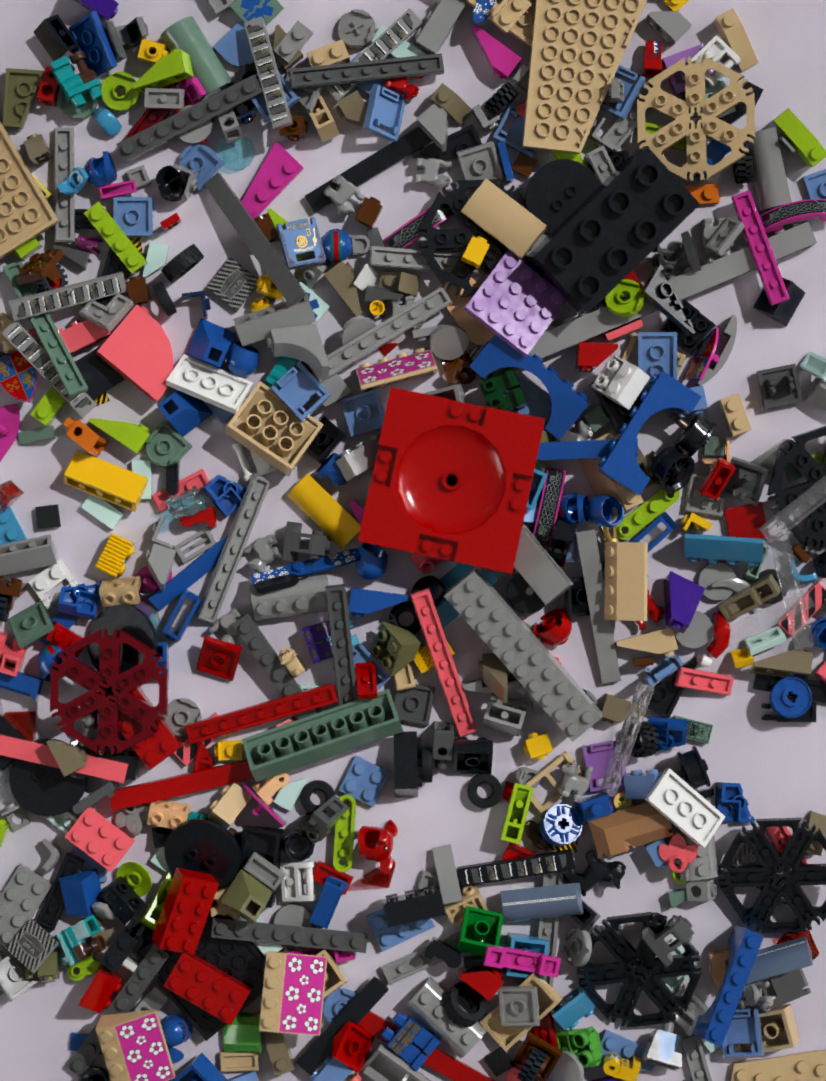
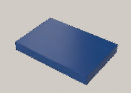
M97 11L90 12L69 27L70 33L80 46L77 51L82 50L86 56L85 64L88 69L94 70L98 78L118 66Z

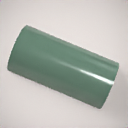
M193 16L177 21L160 35L169 52L181 49L190 55L193 76L197 77L207 93L200 102L233 84L232 79Z

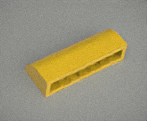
M308 473L287 494L341 550L360 532L361 525Z

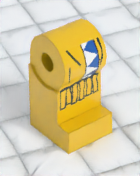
M615 1053L605 1055L603 1070L607 1075L625 1081L637 1080L641 1068V1058L634 1056L632 1060L619 1057Z

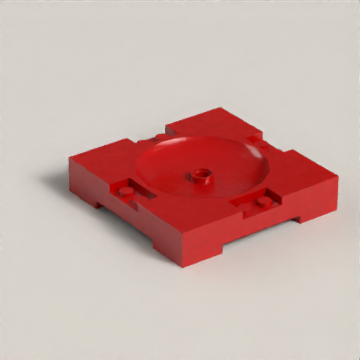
M390 387L358 541L513 574L545 419ZM449 476L457 478L455 486L447 485V478Z

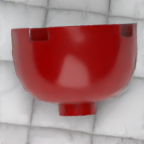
M559 608L541 617L543 621L539 625L535 623L532 631L541 643L548 646L564 644L572 630L570 618L567 617L564 609L560 611Z

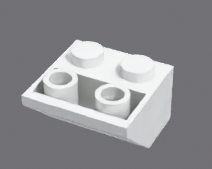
M612 354L591 387L629 410L650 377L639 367Z

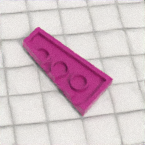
M276 141L241 201L253 219L258 217L304 169Z

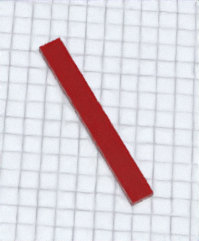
M329 683L185 725L184 728L191 745L337 703L338 697L334 684Z
M248 760L119 788L114 790L115 795L109 799L112 811L225 786L234 782L254 779Z
M369 1011L357 1024L358 1027L385 1043L387 1042L381 1036L384 1028L388 1026L395 1032L399 1027L372 1011ZM435 1048L430 1056L427 1054L428 1058L423 1063L453 1081H495L438 1048Z

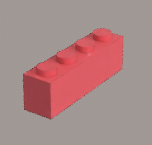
M80 320L74 321L69 324L70 328L64 331L62 328L58 329L71 355L108 338L112 334V331L108 332L88 320L82 322Z

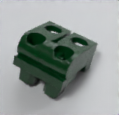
M513 368L499 376L479 383L486 404L490 408L511 412L528 406Z

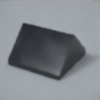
M783 278L790 299L771 306L763 288L753 308L787 326L805 292L792 281Z
M325 416L319 421L324 424L322 429L306 451L320 464L329 457L346 437V434Z
M584 577L569 578L573 585L564 592L567 617L589 616L590 612Z

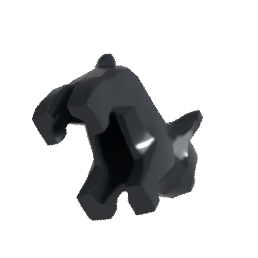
M591 849L585 854L589 865L583 874L575 873L574 870L564 871V875L569 883H580L581 895L586 896L587 891L603 881L609 882L617 889H620V881L625 875L626 866L620 861L606 862L598 859L595 856L594 850Z

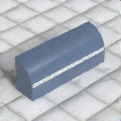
M580 883L500 891L503 913L508 922L583 914Z
M806 936L760 949L746 984L813 965L812 952Z

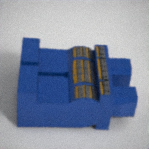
M398 1012L392 1019L399 1026L394 1032L386 1026L381 1032V1036L387 1042L389 1048L417 1071L428 1058L427 1054L430 1056L439 1045L440 1039L410 1015L405 1016Z

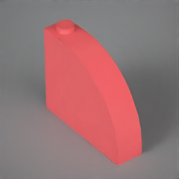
M136 304L98 349L96 355L154 403H157L168 387L166 380L173 371L172 348L163 328L149 315L150 311L146 307Z

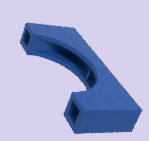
M495 334L469 367L482 378L504 367L521 368L539 378L550 395L552 405L551 416L545 429L560 441L590 404L588 401L589 397L582 391L578 393L574 390V385L566 378L562 380L558 377L559 373L553 367L549 366L547 368L543 364L544 360L537 354L531 355L529 353L524 357Z
M663 371L653 375L649 381L651 384L648 391L644 390L639 397V400H641L638 407L634 406L629 413L630 420L627 424L624 422L619 429L620 436L609 445L608 449L610 452L607 457L604 455L598 463V466H600L598 472L635 496L641 495L650 480L639 467L635 454L636 438L644 422L653 414L662 410L671 409L690 414L702 397Z
M734 925L727 942L730 946V956L723 982L710 1008L703 1015H699L692 1034L722 1047L763 941V935Z

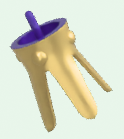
M601 526L603 535L596 528L604 540V545L605 542H619L616 526L611 527L612 537L607 527Z

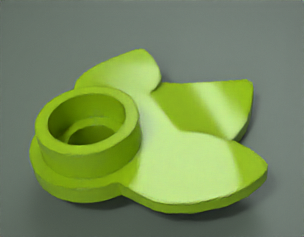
M91 952L90 957L72 966L67 964L68 976L73 981H81L86 975L95 974L99 970L101 963H99L100 961L93 960V952ZM75 968L80 969V973L78 975L74 974Z

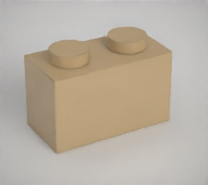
M343 39L307 52V58L311 67L350 62Z
M739 393L717 401L730 437L752 430Z
M235 782L231 787L226 785L220 793L223 796L220 801L215 800L209 807L211 812L208 817L226 829L229 828L252 798L251 794Z

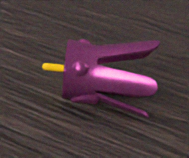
M79 234L78 239L75 240L77 242L76 248L98 256L97 253H101V251L95 247H98V243L103 242V239H99L102 236Z
M375 300L368 305L367 309L371 312V319H375L376 316H380L383 319L387 305L383 304L380 300Z

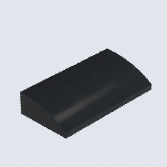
M243 826L240 847L241 866L239 871L240 869L245 871L243 868L254 852L279 868L284 829ZM273 890L266 905L267 908H272L275 904L276 890Z

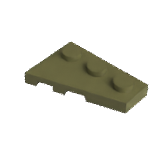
M6 68L2 124L4 127L23 129L38 93L44 71Z

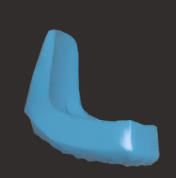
M104 107L95 109L93 117L109 137L117 135L121 131L122 125L116 117Z
M75 167L69 177L57 185V189L61 193L68 195L78 193L84 187L89 177L86 170Z
M790 560V578L794 582L804 584L818 580L816 573L809 575L798 574L794 561Z

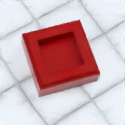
M175 213L160 222L165 231H168L181 223V219Z

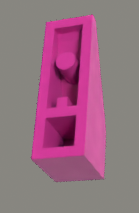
M474 24L472 32L491 69L494 70L493 74L501 80L503 78L508 80L520 64L522 58Z

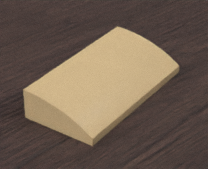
M488 179L483 181L461 210L465 216L520 259L526 255L547 228L546 224Z
M536 973L530 975L520 985L537 986L540 1020L563 1000ZM499 1005L480 1022L505 1052L533 1027L501 1026Z

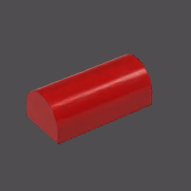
M718 458L700 487V494L717 501L735 472L736 467L729 461Z

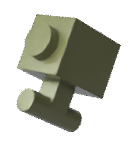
M52 952L37 970V976L43 982H54L55 979H60V955L58 952ZM25 967V979H33V973Z

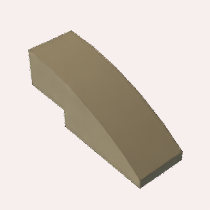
M770 574L720 603L718 608L726 621L729 622L779 595L781 589L773 575Z

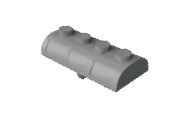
M327 574L311 576L300 580L295 586L272 592L269 591L264 594L257 593L256 588L251 584L250 592L255 621L328 612L325 586H329Z
M675 826L676 834L682 835L687 845L696 844ZM714 835L705 848L698 846L695 860L688 863L686 869L680 872L682 881L703 880L719 876Z
M430 976L404 1005L459 1058H462L478 1043L487 1030L479 1022L468 1028L459 1027L457 1024L452 1023L442 1006V999L446 990ZM459 1004L463 1011L469 1013L463 1006Z
M379 1044L373 1050L361 1068L363 1070L362 1074L372 1081H431L382 1044Z

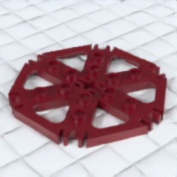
M105 628L103 629V637L101 634L102 629L61 650L67 654V656L64 653L58 654L63 660L61 664L57 662L52 663L50 712L58 709L51 716L52 718L57 715L61 717V722L56 724L57 727L64 723L66 724L65 727L59 730L94 752L99 753L100 745L101 754L105 753V747L107 746L110 747L111 754H115L117 747L118 754L157 733V731L151 728V726L155 730L161 728L156 724L157 719L161 721L166 720L165 716H168L169 670L165 673L160 672L165 670L167 665L163 667L157 665L158 660L162 659V656L153 659V656L159 654L154 649L121 629L119 631L114 629L113 636H109L107 633L108 629ZM90 643H97L100 647L99 672L76 659V651ZM126 643L143 653L144 660L142 663L120 674L121 645ZM65 676L87 689L88 692L63 704L59 701V679ZM152 679L157 680L159 683V703L153 707L129 691ZM111 686L113 688L112 692L115 695L110 694L109 696H106V690H104V688H109ZM98 709V736L92 740L76 731L73 724L76 720ZM119 710L141 723L143 727L140 733L125 741L119 739Z

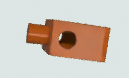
M68 417L63 423V427L68 430L66 435L88 453L96 457L100 455L109 443L79 419L74 421L71 417Z

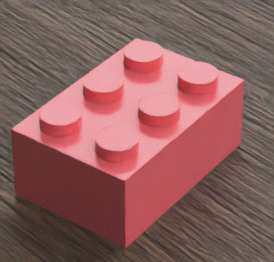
M88 807L81 813L64 836V838L109 872L113 871L135 842L91 807Z

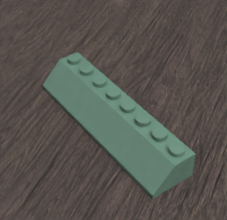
M387 689L378 692L375 699L355 700L243 738L242 742L251 773L255 781L258 782L402 733L403 729L390 690Z

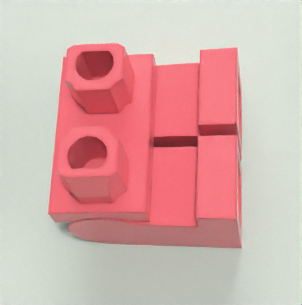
M0 631V672L16 677L22 669L27 649L25 647L20 648L15 638L13 645L6 643L8 634Z

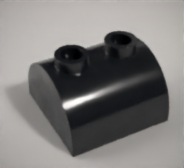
M459 737L453 740V773L491 774L493 740H488L485 737H479L477 740Z

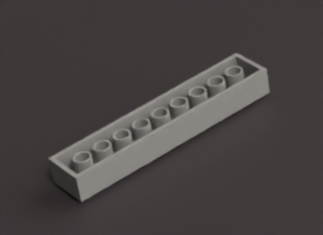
M475 567L445 591L444 597L572 742L602 718V711Z

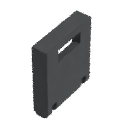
M110 780L77 802L73 806L74 813H81L105 796L108 798L115 795L114 790L120 786L119 783Z
M802 968L759 980L766 981L770 979L776 998L773 1000V1006L770 1010L811 993L810 988L802 989L808 986ZM761 988L762 996L768 995L766 988Z

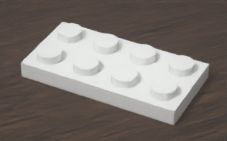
M183 354L166 380L167 386L234 414L237 413L253 388V382L186 354Z
M670 768L665 769L645 798L649 804L701 848L706 847L725 818L719 810Z

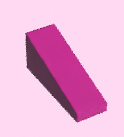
M135 180L99 187L102 201L137 192Z

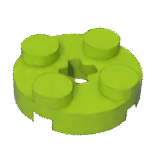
M116 72L105 78L101 86L103 101L110 109L118 112L130 111L137 104L140 92L133 89V84L136 82L134 77L125 72ZM124 87L125 95L118 97V93L115 90Z
M623 279L605 296L608 311L620 317L636 316L645 301V297L641 294L642 289L640 285L633 280ZM625 295H628L627 301H622V299H620L621 297L623 298L625 297Z

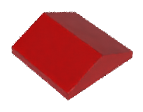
M348 1021L334 1036L332 1057L355 1072L360 1073L375 1037L351 1021Z

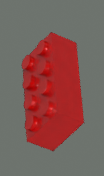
M140 687L129 691L152 705ZM119 710V730L126 740L140 733L143 729L142 724ZM160 719L156 720V724L161 727L159 730H155L151 726L157 733L132 746L149 770L183 746L168 724Z
M176 868L152 936L153 942L159 949L191 955L195 954L219 886V882L212 874Z
M186 953L181 954L164 984L165 988L230 1026L252 990L250 986L195 954Z

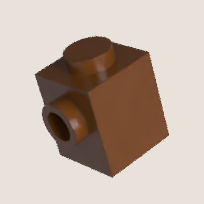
M291 115L293 124L281 128L280 137H288L289 141H299V138L304 139V133H308V122H305L304 116Z

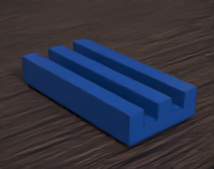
M504 141L497 142L496 146L506 183L512 182L514 175L506 144Z

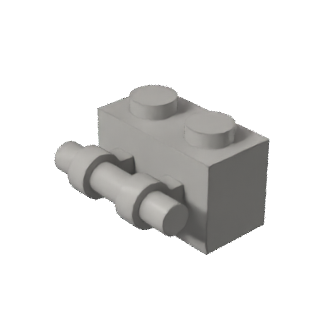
M491 693L482 726L519 737L528 703L521 702V699L518 698L516 700L508 698L507 704L502 705L503 702L494 693Z

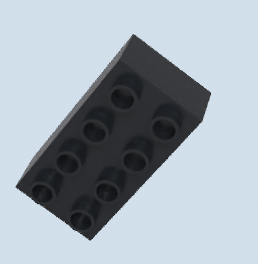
M647 146L638 149L538 245L527 256V259L560 291L579 314H588L672 233L700 203Z

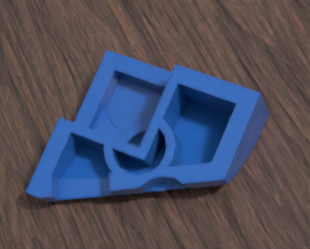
M216 475L201 487V490L225 518L240 506L247 489L239 483L229 481L220 475Z
M97 581L95 585L89 586L79 584L76 587H62L56 612L94 620L100 597L99 588L102 582Z
M648 718V723H652V727L657 729L655 733L659 734V736H656L659 739V743H656L659 746L658 749H655L656 751L662 749L667 751L672 747L686 744L687 719Z
M716 782L715 808L725 816L723 821L751 823L753 820L755 822L747 807L749 804L743 796L740 783Z

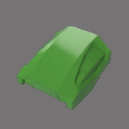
M240 1012L231 1026L226 1024L223 1027L224 1052L262 1053L261 1031H259L261 1013Z
M593 1026L555 1031L558 1049L575 1054L578 1057L576 1059L579 1063H582L583 1068L597 1067L601 1064L602 1046L599 1033Z

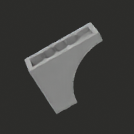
M316 324L270 329L267 346L268 349L272 350L274 357L283 356L301 360L317 372L320 380L328 379L330 365Z

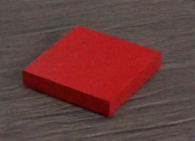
M759 502L757 506L748 504L724 509L728 535L730 537L764 539V541L770 539L762 502Z
M205 636L196 670L233 681L242 647Z

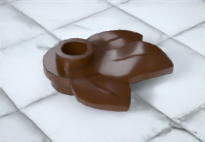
M465 351L463 355L453 360L442 359V366L446 372L441 378L449 384L459 382L470 384L473 382L475 371L469 367L472 360L468 352ZM462 373H467L468 378H464Z

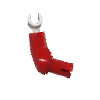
M720 610L717 611L718 617L715 612L712 614L715 625L713 626V640L706 649L709 653L707 656L700 654L697 657V662L704 667H709L712 663V657L717 659L729 644L731 627L726 623V619Z

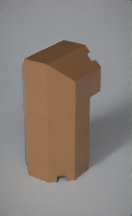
M647 801L615 810L610 815L587 821L599 858H603L602 854L604 853L607 854V857L627 852L630 850V845L635 848L674 835L671 830V822Z

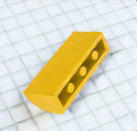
M78 450L75 452L64 473L65 485L136 512L148 482L147 477Z

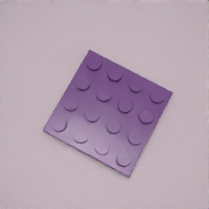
M507 250L464 307V310L522 356L526 357L567 302V299L556 287Z

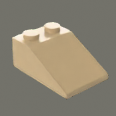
M791 1004L781 1005L769 1012L759 1011L764 1052L793 1048L801 1042ZM752 1043L737 1044L738 1051L751 1050Z

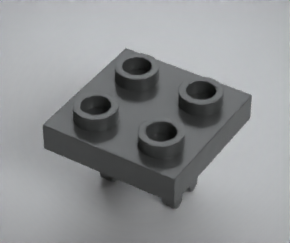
M795 364L756 372L764 409L803 401Z
M732 457L730 463L736 467V470L721 494L757 506L769 469Z

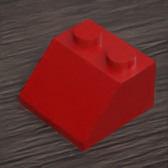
M579 342L576 345L575 368L580 369V372L590 373L618 349V344Z
M102 965L78 1005L101 1013L103 1008L107 1010L113 1001L110 999L112 993H118L123 984L120 982L123 976L118 973L115 974Z
M461 967L458 970L459 978L489 1001L504 983L502 971L496 967Z

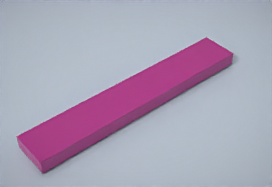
M750 190L732 196L731 200L738 219L745 225L743 232L770 305L773 306L789 300L790 297Z

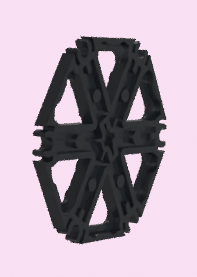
M488 179L495 186L500 181V179ZM456 180L455 183L452 182L450 184L453 189L452 192H448L445 187L442 188L443 195L439 191L419 231L427 232H420L418 234V237L426 239L425 243H419V247H427V249H419L443 288L447 281L449 282L446 287L447 291H449L451 286L457 287L456 296L463 289L461 297H473L479 289L472 287L469 283L476 268L461 261V258L472 236L480 235L483 229L480 228L478 231L479 226L465 216L461 210L468 202L465 195L466 190L478 188L484 180ZM502 181L498 188L526 209L525 199L518 188L516 193L512 195L511 193L514 191L515 186L512 185L510 190H505L504 184L506 181ZM441 205H448L462 228L435 229L432 226V221ZM485 231L483 238L487 240L490 246L483 258V262L491 273L503 257V253L499 248L506 247L491 235L488 236V233ZM464 249L450 273H445L441 269L433 255L435 250ZM526 259L525 264L531 268L532 263Z
M826 426L792 436L791 438L794 441L787 440L790 444L788 450L785 447H780L781 451L777 452L767 495H769L768 501H776V505L770 507V510L777 512L772 514L801 544L810 546L811 540H814L813 547L821 549L826 547V489L823 490L825 488L823 482L826 483V448L822 464L820 465L806 451L805 444L809 440L826 436ZM790 463L808 482L782 489L780 482L785 465ZM812 502L805 530H801L788 517V511L791 508Z
M802 818L756 819L758 827L752 820L751 826L753 829L747 830L745 826H742V832L740 829L738 830L719 865L718 875L723 874L726 876L725 879H719L720 889L744 924L747 918H749L747 921L748 927H750L752 922L758 923L756 931L761 930V933L807 932V929L812 930L811 921H816L820 925V918L823 922L826 918V899L822 906L816 907L801 887V885H826V864H800L812 841L820 842L826 851V836L820 827L815 832L816 824H813L810 829L806 828V819L801 822V826L799 822ZM788 826L793 830V834L781 855L765 833L768 827ZM748 843L762 865L735 866L732 863V859L740 844ZM785 869L786 878L782 877L781 880L778 881L777 873H781ZM763 886L751 908H745L733 891L735 887ZM782 896L797 916L796 921L772 922L770 920Z
M652 912L607 917V919L602 920L605 928L601 929L596 924L594 930L593 928L591 930L592 949L596 942L601 941L618 962L592 964L588 961L582 967L577 966V975L585 976V978L579 979L578 983L608 1021L610 1015L613 1014V1023L616 1018H621V1026H624L626 1020H629L627 1027L671 1023V1020H676L674 1011H678L683 1015L684 1010L686 1012L702 974V965L694 964L695 961H700V955L696 948L690 942L686 945L682 944L685 949L684 953L673 955V963L666 967L658 957H655L656 954L642 937L635 950L618 930L620 924L642 922L645 928L649 926L654 934L659 933L667 927V917L664 916L663 921L658 922L656 920L657 913L653 914L652 919H649ZM636 967H638V968H641V967H642V968H643L642 973H641V972H637V973H636V972H635ZM684 975L690 977L686 990L680 997L675 996L660 979ZM623 983L613 1004H607L594 988L597 985ZM642 990L660 1009L659 1013L640 1016L634 1013V1008Z

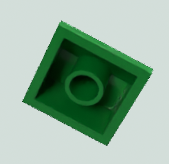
M466 906L459 930L456 950L485 956L487 945L499 946L504 914Z

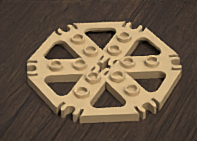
M691 56L687 58L688 65L685 64V57L646 82L653 87L644 85L643 87L648 90V94L646 96L638 95L645 102L637 99L638 145L642 143L639 146L640 149L648 146L671 173L688 181L687 177L688 173H690L689 178L691 182H694L695 174H700L701 181H704L705 172L707 173L706 179L709 180L745 157L746 154L741 153L740 150L748 153L749 149L745 148L744 144L746 142L754 143V140L747 136L755 138V93L752 87L747 90L743 89V85L748 83L747 79H743L745 78L743 75L705 56L704 64H702L701 56H698L696 64L691 62ZM707 70H715L730 79V84L726 88L706 100L705 73ZM678 71L685 74L686 102L663 91L660 87L661 82ZM741 102L746 104L747 125L743 129H738L717 118ZM648 108H653L675 119L653 134L646 132L645 112ZM695 109L698 116L701 117V120H698L697 129L694 121L691 120L694 117ZM706 136L730 147L732 150L731 154L717 164L709 165L707 163ZM686 138L687 162L685 166L678 167L662 158V152Z

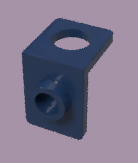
M247 105L248 112L243 115L237 112V107L233 109L239 125L242 123L246 125L254 121L253 118L256 117V113L252 107Z
M205 292L182 293L183 298L201 296L204 318L208 319L207 310H211L210 300L206 298Z

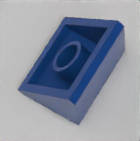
M97 868L59 878L67 915L90 917L94 913L91 905L94 902L104 903L99 897L102 890Z

